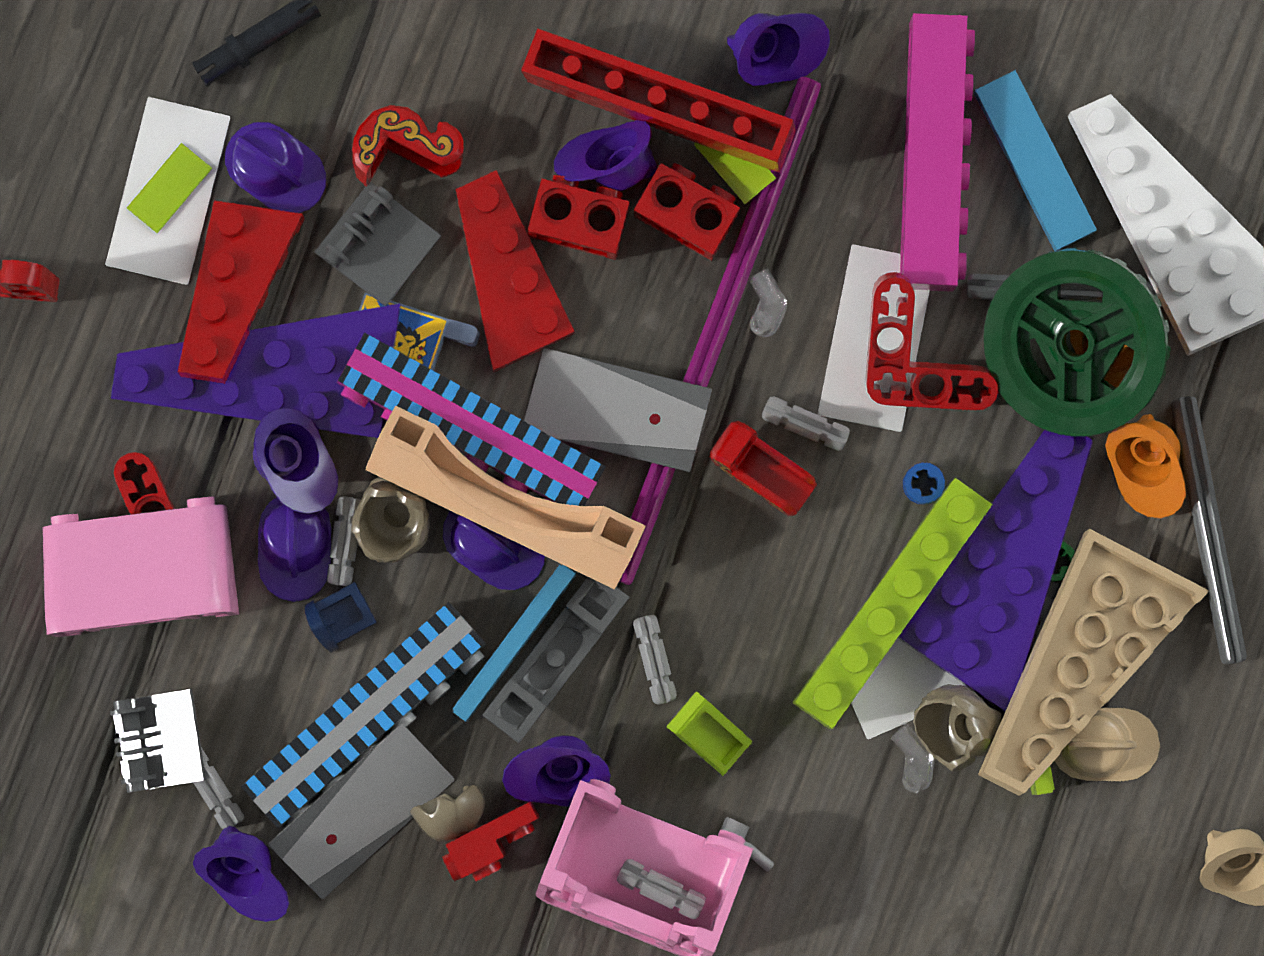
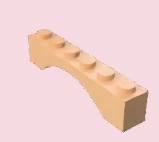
M397 406L394 407L382 429L365 469L612 589H615L645 529V525L605 506L560 504L514 489L488 475L469 461L449 442L437 425Z

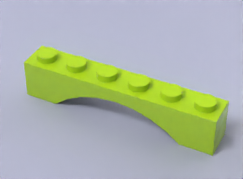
M957 478L950 481L887 573L792 703L828 729H833L993 504Z

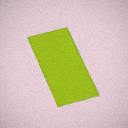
M181 143L127 206V209L158 233L210 172L212 167Z
M694 143L696 148L744 204L749 202L776 179L768 168Z

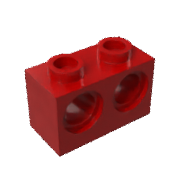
M660 163L634 208V217L712 261L739 214L740 207L733 204L736 198L718 186L712 185L710 190L699 185L694 182L696 175L679 164L673 163L669 168ZM664 187H673L680 192L682 200L675 207H664L656 199L658 191ZM712 209L720 215L721 224L713 230L702 229L696 222V215L701 210Z
M553 175L552 181L541 178L528 227L529 238L616 260L630 209V201L622 199L623 193L601 186L596 188V192L578 188V181H567L564 179L565 176ZM562 199L569 203L571 211L566 218L554 220L546 214V206L552 200ZM600 210L608 211L615 219L612 228L603 232L593 229L589 224L591 215Z

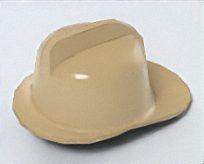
M1100 708L1086 727L1076 734L1054 761L1059 769L1070 777L1085 781H1128L1138 779L1150 771L1158 758L1160 749L1158 731L1150 719L1138 711L1126 708Z
M1236 829L1225 833L1215 830L1210 831L1207 835L1208 846L1205 853V865L1201 869L1199 878L1203 887L1241 903L1264 906V842L1261 837L1249 829Z

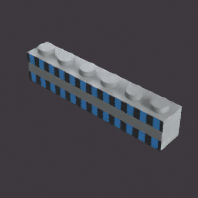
M448 602L241 787L277 828L283 827L287 822L291 824L310 806L309 803L321 792L325 793L344 776L343 772L356 761L362 760L390 730L393 732L400 724L407 728L417 718L412 711L426 700L431 706L451 688L446 681L460 669L466 675L485 658L480 650L487 644L452 604Z

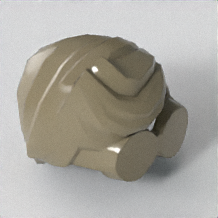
M381 477L373 479L355 510L351 525V532L355 535L365 556L377 562L394 563L416 553L425 544L429 534L430 523L429 514L426 509V500Z
M947 684L932 690L922 698L919 707L914 711L913 723L915 725V732L926 750L935 760L940 761L950 771L955 772L970 766L975 762V757L987 755L1002 721V714L988 707L984 700L973 690H969L962 685Z

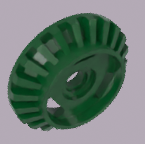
M1066 248L1060 251H1051L1020 266L997 290L988 309L984 325L983 341L986 363L990 374L997 382L1000 394L1027 421L1042 429L1060 435H1097L1124 425L1138 415L1155 397L1154 394L1165 378L1166 363L1170 358L1171 346H1168L1167 333L1170 331L1168 320L1163 318L1160 309L1162 304L1158 296L1151 293L1146 286L1147 281L1140 274H1135L1126 267L1127 263L1118 258L1112 259L1103 255V252L1093 249L1086 251L1078 250L1077 248ZM1080 283L1090 285L1102 290L1103 298L1102 300L1061 298V284ZM1070 330H1079L1086 335L1088 349L1084 354H1075L1067 347L1066 336ZM1035 338L1055 379L1050 380L1039 368L1033 357L1029 340ZM1127 345L1134 350L1132 365L1120 385L1116 388L1105 381L1104 378L1124 346Z

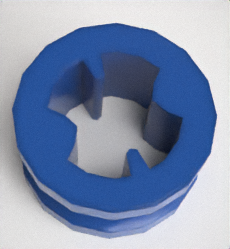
M919 463L906 472L902 487L910 501L926 505L934 502L941 496L945 487V479L937 466L931 463ZM925 471L928 479H935L936 489H929L932 495L922 496L920 489H912L911 479H918L917 472Z

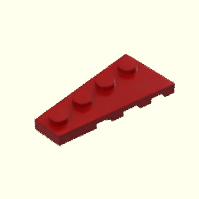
M497 170L457 188L456 194L493 372H496L575 334V331Z
M214 200L178 367L180 377L226 383L250 333L249 328L258 309H262L277 270L281 269L288 255L287 250L295 233L298 234L305 220L303 214Z

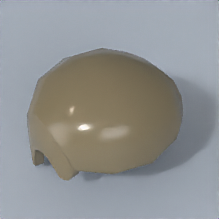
M477 785L464 786V792L456 800L449 794H443L422 805L413 807L410 813L428 837L437 841L457 839L469 833L476 826L484 812L485 798L481 789Z

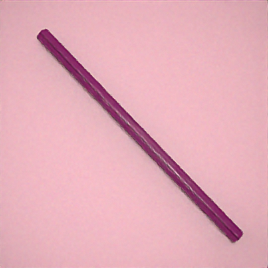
M800 77L797 81L784 115L794 120L796 129L794 138L781 172L770 170L776 179L752 199L683 382L703 387L708 386L819 95L821 84L813 79ZM652 463L631 516L632 520L645 525V529L619 581L620 583L630 585L634 580L676 470L675 468Z

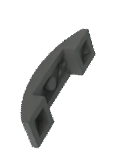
M587 577L558 618L482 716L519 744L630 597L617 587L612 589Z

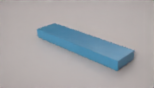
M1016 70L976 89L974 95L1053 250L1059 251L1095 233L1097 229Z
M563 564L557 567L453 707V713L465 722L470 720L574 580L576 573Z

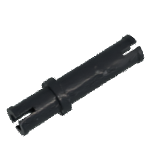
M293 0L236 37L230 34L224 38L225 44L197 61L191 62L197 74L211 65L216 66L200 77L205 86H211L213 82L238 66L244 69L251 64L249 59L315 18L321 17L316 5L301 14L298 13L299 10L312 3L313 0Z

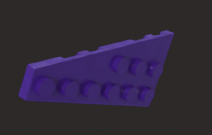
M401 304L249 330L250 333L225 384L180 377L178 367L184 342L118 353L111 399L261 421L263 417L273 410L291 408L299 410L309 417L319 430L378 438L384 425V419L381 417L384 409L368 401L364 408L341 395L344 387L336 382L364 332L393 349L395 348Z
M1047 430L1042 432L994 499L991 508L898 637V639L1004 713L1026 666L1061 545L1068 528L1074 502L1078 495L1091 452L1093 440L1087 436L1060 435Z

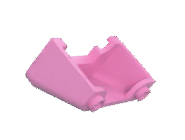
M214 497L187 500V508L79 521L78 514L51 517V525L43 527L45 621L47 635L65 637L81 635L83 630L95 632L101 629L180 619H198L200 615L202 617L239 615L227 507L225 505H215Z
M591 779L589 783L580 780L540 880L536 896L557 908L678 956H712L716 950L753 848L744 845L745 839L725 830H720L718 836L708 835L707 838H704L621 805V799L614 795L616 788L606 782ZM627 859H632L644 865L643 870L647 872L652 869L683 884V889L689 891L691 888L706 897V901L699 916L696 919H690L678 913L680 909L675 906L673 909H670L639 894L641 890L634 887L631 890L619 884L617 877L624 862Z

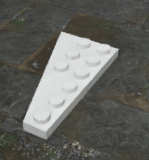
M1111 94L1071 111L1068 119L1187 356L1264 322V247Z

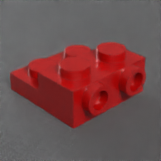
M530 801L445 844L449 853L442 856L454 882L472 874L476 882L502 868L499 859L505 857L507 853L499 838L505 836L510 844L535 830L531 822L537 820L540 816L533 802Z

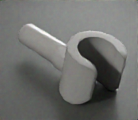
M727 817L720 830L735 833L745 839L750 827ZM745 841V846L753 848L750 858L768 872L773 867L774 862L752 844Z

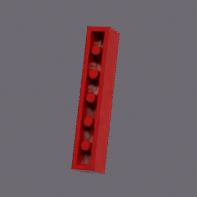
M538 28L521 69L528 83L634 121H645L649 126L779 173L796 132L793 119Z

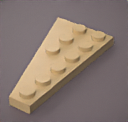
M1091 529L1085 531L978 775L1018 796L1024 794L1060 755L1065 746L1077 733L1086 727L1097 711L1117 693L1150 657L1161 641L1181 623L1183 617L1196 603L1202 600L1209 590Z

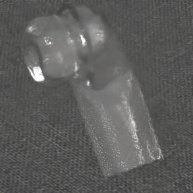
M765 269L749 279L760 299L755 314L750 319V328L757 336L769 337L780 329L787 310V300L769 269Z
M905 723L890 739L906 755L902 776L903 786L910 792L918 793L928 788L931 784L935 759L922 745L916 732Z

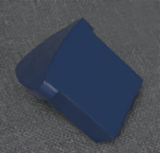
M356 582L317 603L312 600L305 604V615L311 631L330 653L339 649V643L377 623Z

